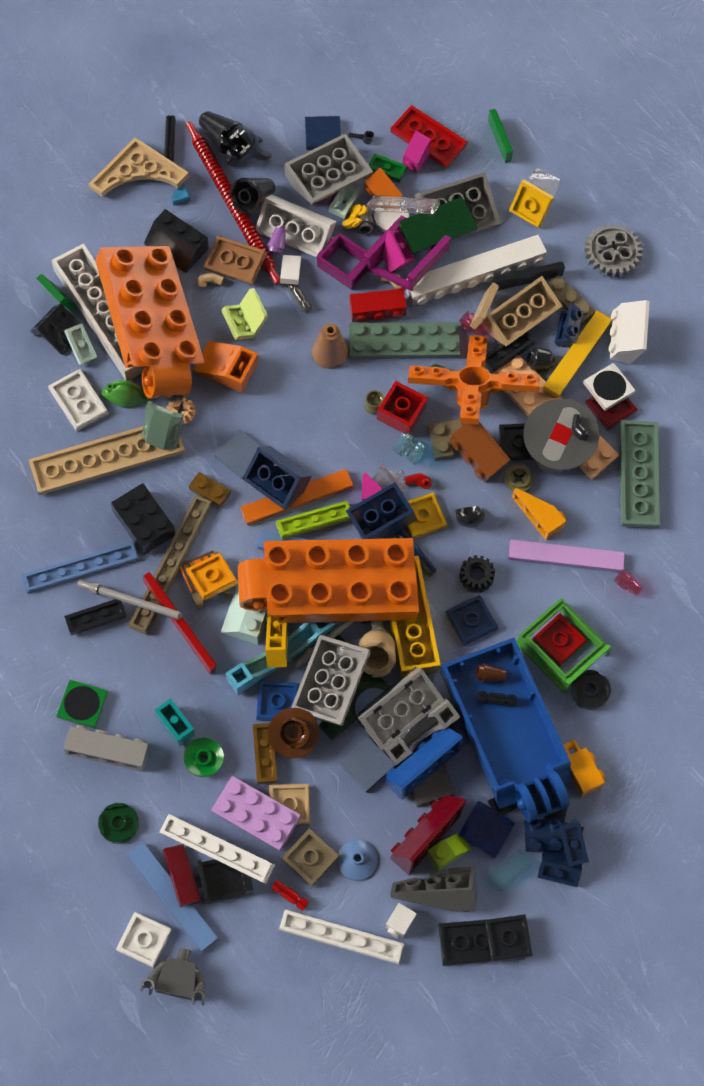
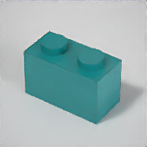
M171 698L154 710L157 719L178 747L195 736L194 728Z

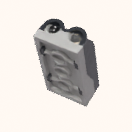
M414 667L359 712L356 719L367 732L371 741L378 748L384 750L445 700L423 669Z

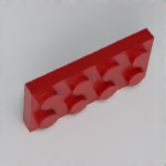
M412 105L390 128L391 133L408 144L416 131L431 139L429 158L446 169L468 143V141Z

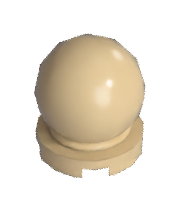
M381 629L365 633L358 644L359 647L371 650L364 672L372 675V677H383L391 672L396 662V642L390 633Z

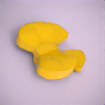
M360 204L352 206L349 211L350 216L342 222V226L345 229L357 227L362 222L358 216L366 214L367 207L365 205L362 207Z

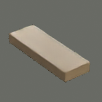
M494 282L485 291L470 324V327L473 329H477L486 318L499 288V285Z

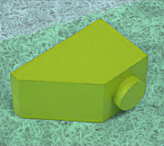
M457 833L429 849L426 856L436 871L439 872L469 852L471 848L462 835Z

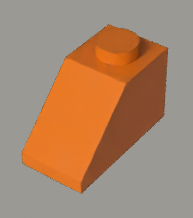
M381 168L364 181L365 187L363 188L370 196L373 194L375 198L401 200L403 198L401 192Z

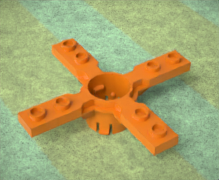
M470 335L466 367L460 371H450L447 368L410 366L408 383L446 386L449 390H457V404L461 407L460 423L479 425L480 409L488 406L490 392L498 393L500 390L539 392L540 375L514 372L490 374L485 369L488 337Z

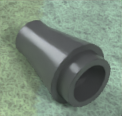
M367 208L366 214L359 217L362 222L357 226V229L362 235L371 234L375 228L370 208Z

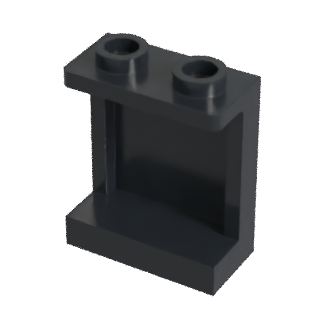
M216 859L204 862L197 860L198 866L194 867L196 879L201 878L202 886L198 887L200 899H204L205 904L254 894L251 876Z

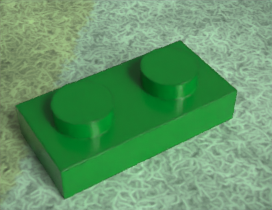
M374 153L369 163L373 173L381 168L390 180L400 183L407 170L406 165Z

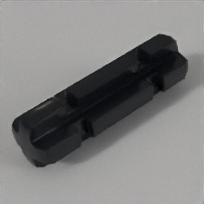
M479 691L477 702L515 706L517 698L516 695L512 694L505 696L506 694L490 692L487 694L486 691Z

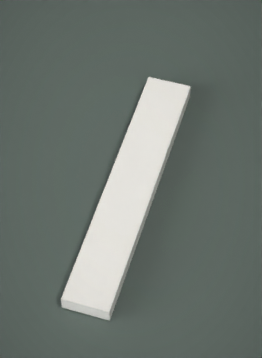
M168 814L160 830V833L265 884L275 866Z
M286 909L279 931L399 965L404 943Z

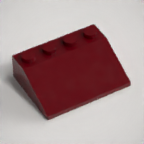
M444 795L441 799L437 798L430 806L432 810L428 814L424 812L417 820L419 824L416 828L413 829L411 827L404 835L406 839L401 844L399 842L396 843L391 849L390 859L409 875L424 859L427 851L434 847L461 817L466 800Z

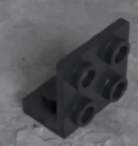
M60 303L54 305L30 331L35 336L41 334L62 355L71 347L64 331L81 323Z

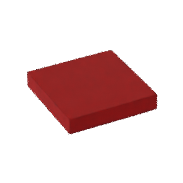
M561 613L532 638L559 667L587 642V639Z

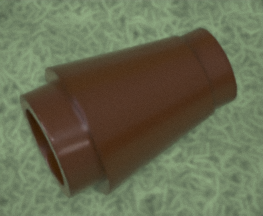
M484 663L477 665V681L481 683L505 681V669Z

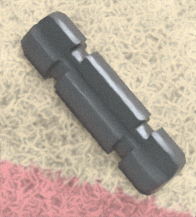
M288 284L290 292H292L297 303L301 305L302 311L305 313L310 311L312 305L307 301V297L302 289L298 287L299 284Z

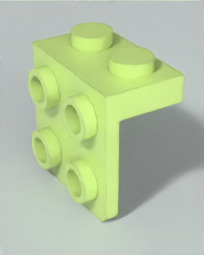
M254 288L249 289L239 305L224 306L221 310L235 340L254 338L267 320V312Z

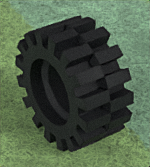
M474 555L473 558L470 556L461 565L459 573L460 582H463L462 586L464 588L468 587V591L473 589L474 593H477L480 590L481 593L492 585L495 568H493V563H489L490 560L488 558L484 560V556H480V558H477V555ZM473 568H480L485 576L481 580H474L470 576V571Z

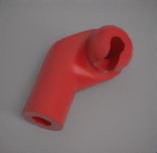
M422 473L404 477L406 486L417 484L424 489H428L432 485L431 479Z

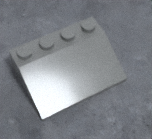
M346 133L284 164L285 177L289 183L311 204L373 174L372 169Z
M486 172L414 195L420 213L463 197L478 227L476 231L501 224Z
M319 635L291 708L304 709L312 714L316 720L342 726L371 650Z

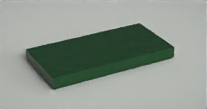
M463 197L398 222L413 255L435 247L445 235L453 240L478 229Z

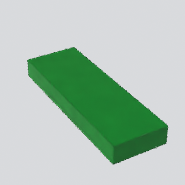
M495 109L489 110L488 122L504 162H510L513 150L497 111Z

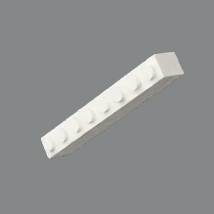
M535 235L428 271L413 287V291L404 289L412 306L417 304L423 305L429 300L440 299L450 293H458L467 287L473 288L482 282H490L495 276L525 270L532 265H540L545 261L547 251L539 235Z

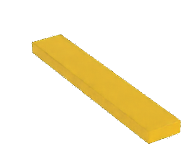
M599 311L594 313L578 336L577 342L570 347L544 384L542 390L556 398L560 397L611 324L612 319Z

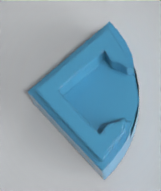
M185 183L177 188L172 195L173 206L190 201Z

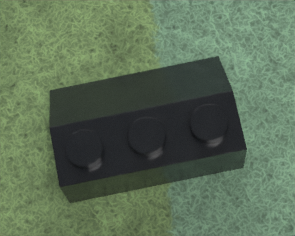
M166 209L154 220L144 242L145 246H170L175 266L185 273L209 249L207 236Z

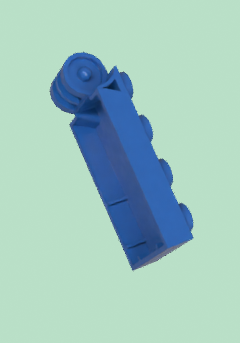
M515 638L442 664L440 674L460 716V720L499 809L517 803L526 821L531 822L569 807V798L564 784L573 781L570 769L571 761ZM484 663L505 669V681L487 683L477 681V665ZM479 691H486L487 694L490 692L506 694L505 696H508V694L516 695V705L477 702V695Z

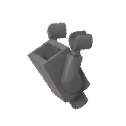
M179 948L177 959L168 957L166 961L160 962L151 971L148 978L143 980L140 991L142 992L144 988L150 989L148 995H151L154 989L156 993L191 1000L192 1005L195 1004L196 1000H201L202 1005H204L206 983L202 971L197 968V964L189 962L192 951Z

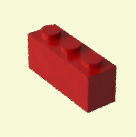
M404 288L349 294L352 322L363 323L367 320L380 321L385 318L398 319L406 316L407 305Z

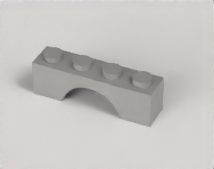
M443 697L444 702L384 749L395 765L412 754L416 745L425 737L435 731L447 728L460 718L459 714L445 697Z

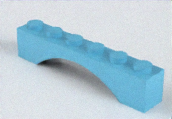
M308 622L302 624L295 632L288 636L287 663L302 654L309 646H314L319 635H327L335 628V623ZM266 652L226 672V680L238 696L280 667L267 668Z

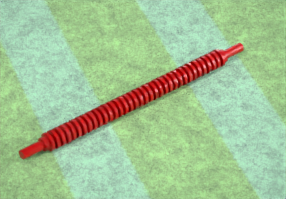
M188 122L186 127L192 136V145L206 167L216 188L249 246L267 252L261 268L269 273L275 285H279L280 278L274 269L275 262L248 214L239 212L233 206L232 202L234 201L232 196H230L231 183L219 165L205 137L198 134L192 122Z

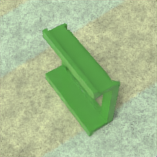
M560 598L519 635L516 642L519 649L564 694L570 688L571 683L601 656H606L611 652V646L606 644L563 601V598ZM558 611L596 647L567 674L530 638L534 632Z

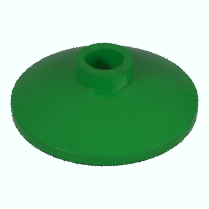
M210 738L195 739L189 743L184 751V764L190 773L198 777H208L219 771L224 761V753L221 746ZM206 756L208 760L201 762V757Z

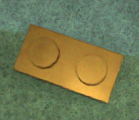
M200 472L197 473L188 486L189 490L205 499L211 500L213 504L220 508L231 494V490Z

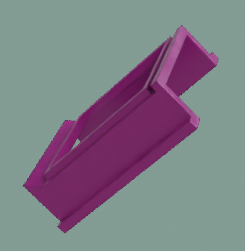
M401 215L387 231L400 229L398 222L406 217ZM387 231L363 255V258L367 261L369 272L413 291V287L446 252H450L449 243L451 242V237L445 235L435 247L430 248L431 251L407 276L408 280L378 267L384 260L382 255Z

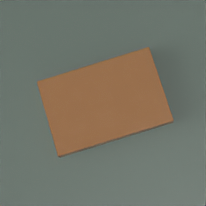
M217 235L203 268L207 271L253 285L267 252Z

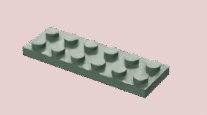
M459 322L349 323L350 359L460 358Z
M621 420L620 422L621 526L659 528L658 422Z

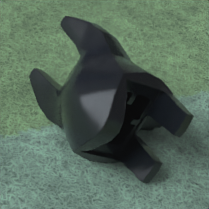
M239 124L227 137H219L221 144L231 147L230 150L226 151L228 155L225 157L226 163L230 166L248 158L264 161L272 157L271 153L260 148L259 143L263 141L262 138L244 125Z

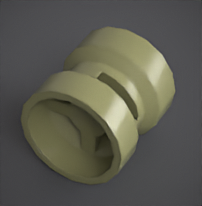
M372 390L366 395L365 409L369 414L377 415V409L384 400V395L380 391Z

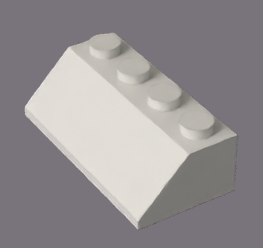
M270 195L264 200L256 230L259 234L271 238L276 226L285 228L286 245L317 257L320 250H324L331 239L336 221Z

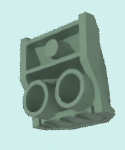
M148 401L145 409L144 427L141 433L145 442L162 450L176 448L183 427L184 414L176 413L156 405L152 401Z

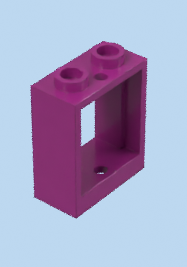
M338 233L335 238L332 237L329 240L327 247L318 253L316 257L317 267L352 290L368 272L367 261L363 258L367 251ZM339 248L360 261L348 275L328 262Z

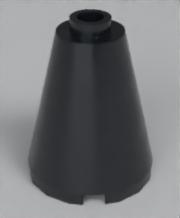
M210 111L202 113L199 117L200 127L221 153L228 155L226 151L230 150L231 147L221 144L219 137H227L241 123Z
M240 178L232 184L230 189V196H232L234 201L232 204L243 214L254 213L263 205L266 197L275 193L276 186L270 178Z

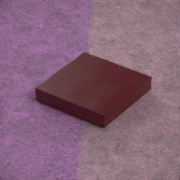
M593 396L585 402L607 431L618 425L621 420H625L635 414L638 410L629 398L624 399L606 411L603 410Z

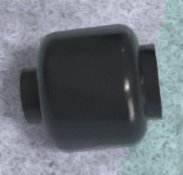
M535 347L532 351L528 352L526 362L532 371L546 373L554 366L555 358L550 350Z

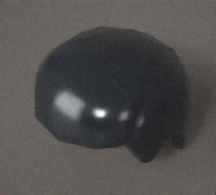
M479 506L455 510L458 523L467 528L476 527L485 518L484 508L480 510Z

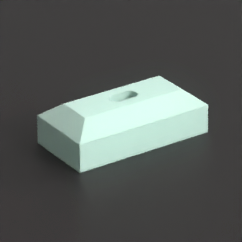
M350 185L340 190L331 203L329 212L345 219L350 208L361 193V188Z

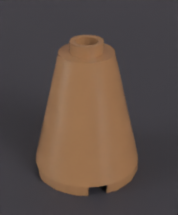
M331 323L322 327L313 343L311 351L316 364L323 368L333 369L338 365L341 366L346 361L348 355V347L339 327Z

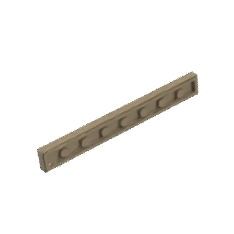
M197 495L194 496L153 576L166 595L213 505L211 500ZM147 588L142 600L160 605ZM137 607L128 627L147 635L158 613Z

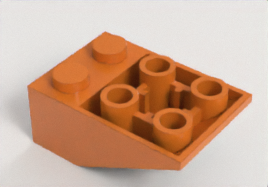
M208 341L202 352L205 363L196 364L192 372L243 393L258 365V353L242 346Z

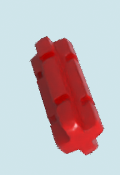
M276 880L272 885L274 892L280 893V896L293 905L296 904V907L304 911L308 906L309 901L307 899L301 898L297 892L288 886L285 887L284 883L280 880Z

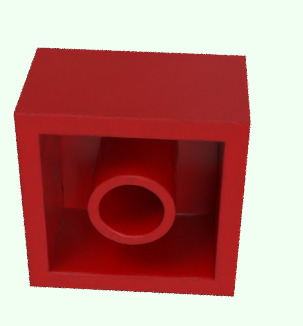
M395 380L377 409V420L410 436L427 408L428 397Z

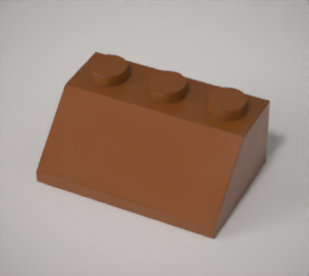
M480 422L479 425L464 424L450 437L453 448L460 451L465 463L471 465L475 470V475L484 482L502 470L510 461L509 457Z

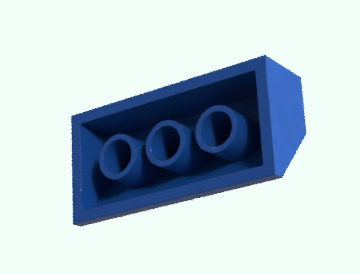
M448 727L435 731L431 736L432 739L427 743L425 741L416 748L417 751L413 755L410 754L401 761L402 764L399 767H393L387 772L386 784L403 800L462 749L463 737Z

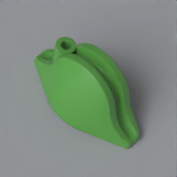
M128 380L108 383L107 388L103 389L101 397L119 407L125 408L150 401L145 396L142 388Z

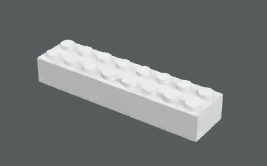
M84 243L52 260L54 272L124 379L129 381L142 374V367L125 368L97 265Z

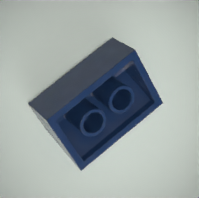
M263 446L257 448L242 479L285 510L304 493L312 475L271 446Z
M396 482L346 510L361 539H386L417 521L413 509Z

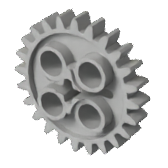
M605 223L604 228L599 225L597 230L593 229L592 234L588 235L584 252H586L585 258L589 259L588 265L594 264L593 270L599 269V274L604 271L606 277L609 273L612 274L613 278L616 273L622 277L623 272L628 275L630 270L634 271L635 267L639 265L643 248H641L642 242L638 241L639 236L633 237L634 230L628 232V226L622 229L621 224L615 227V224L612 223L611 227H609Z

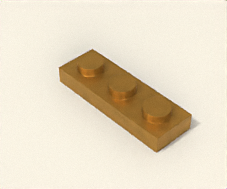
M270 723L253 724L257 784L277 783L275 750L268 740V727Z

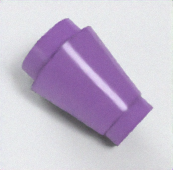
M276 226L267 245L269 246L268 251L282 254V251L285 250V228Z

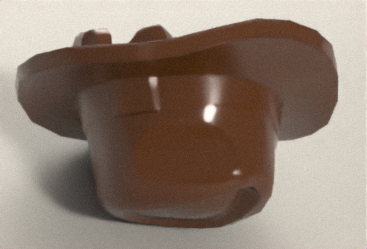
M287 708L277 713L271 720L268 727V740L273 749L279 754L289 758H300L311 753L316 747L319 740V726L312 714L306 710Z

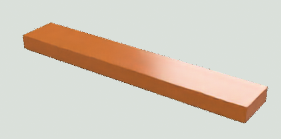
M347 469L309 482L304 493L285 510L267 497L240 506L246 524L250 525L353 488V483Z

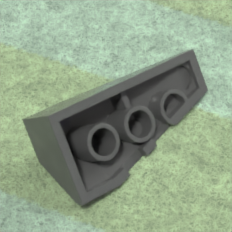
M475 866L448 869L449 873L437 875L436 872L431 873L430 877L425 879L415 877L394 882L390 894L391 898L455 912L476 910Z

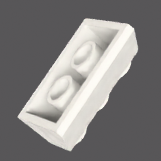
M650 301L621 303L612 311L611 319L613 321L610 329L611 343L609 345L611 360L630 365L646 351Z

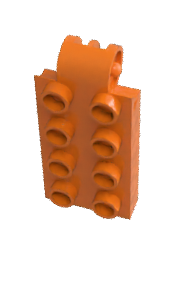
M170 246L101 247L95 262L125 368H143L142 386L145 396L149 399L158 398L159 396L166 398L172 395L177 397L188 396L192 385L189 365L204 364L205 362Z
M413 538L264 541L265 558L249 559L238 564L240 607L252 611L267 610L268 616L276 618L278 623L416 620L419 613Z

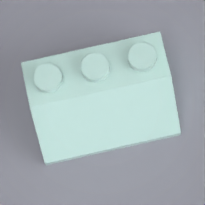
M237 584L220 633L258 645L267 619V610L252 611L241 608L239 605V586Z

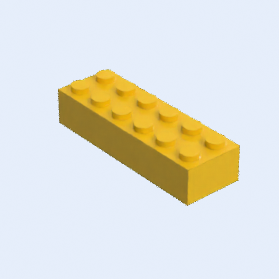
M414 556L419 604L418 616L416 620H389L392 637L396 642V658L400 678L414 667L423 669L425 674L438 673L441 666L419 556Z

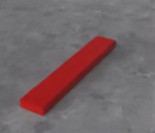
M148 572L143 575V582L161 606L178 611L152 574ZM181 616L179 620L169 617L209 674L216 671L217 664Z

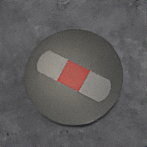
M553 399L540 404L530 413L524 426V442L528 452L535 460L537 466L549 474H558L581 466L590 459L599 442V426L594 415L584 405L569 399ZM574 414L583 416L581 425L590 433V437L586 441L577 439L571 432Z

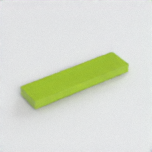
M348 501L340 502L277 520L275 525L281 539H287L350 521L351 519L346 512L350 506Z

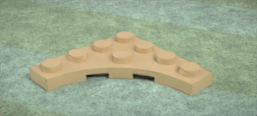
M134 138L88 185L91 190L102 197L119 185L136 180H157L179 188L188 179L189 172L142 141Z

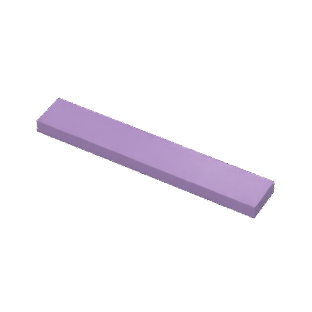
M510 539L508 560L623 572L624 552Z

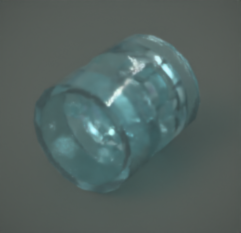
M404 431L396 441L393 451L400 456L405 455L406 460L416 465L424 456L428 445L420 439L415 440L414 435Z

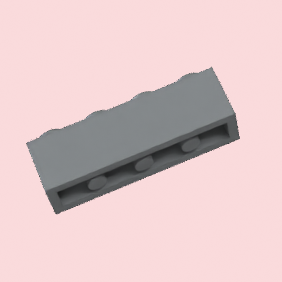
M76 725V727L70 726L64 751L67 755L143 772L149 753V746L142 739L135 738L134 740H129L124 735H107V732L102 730H95L94 732L84 726Z

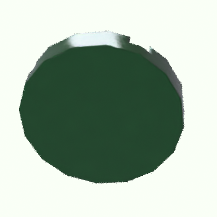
M114 803L108 805L100 814L98 828L106 841L113 844H122L130 841L136 835L139 828V819L136 811L127 804Z

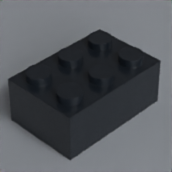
M144 483L111 502L113 513L143 555L174 537V525Z

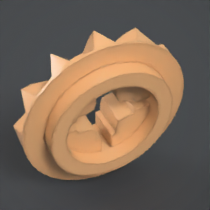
M176 397L174 400L169 401L166 409L178 413L176 409L183 405L185 410L181 412L184 414L183 425L188 424L195 417V405L185 397Z

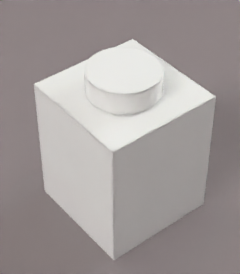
M398 903L386 923L385 928L388 929L387 932L395 938L399 936L403 938L417 913Z

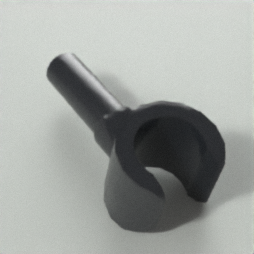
M366 131L364 134L349 132V137L362 139L365 144H370L372 142L371 138L374 136L372 131Z

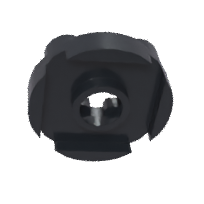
M586 670L571 685V695L577 706L589 710L598 709L605 705L611 693L609 680L596 670ZM588 685L596 689L593 694L586 691Z

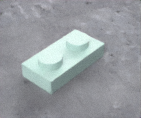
M83 324L64 331L79 365L97 358Z

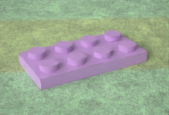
M234 776L230 778L211 809L216 815L278 851L282 850L301 818L300 814Z

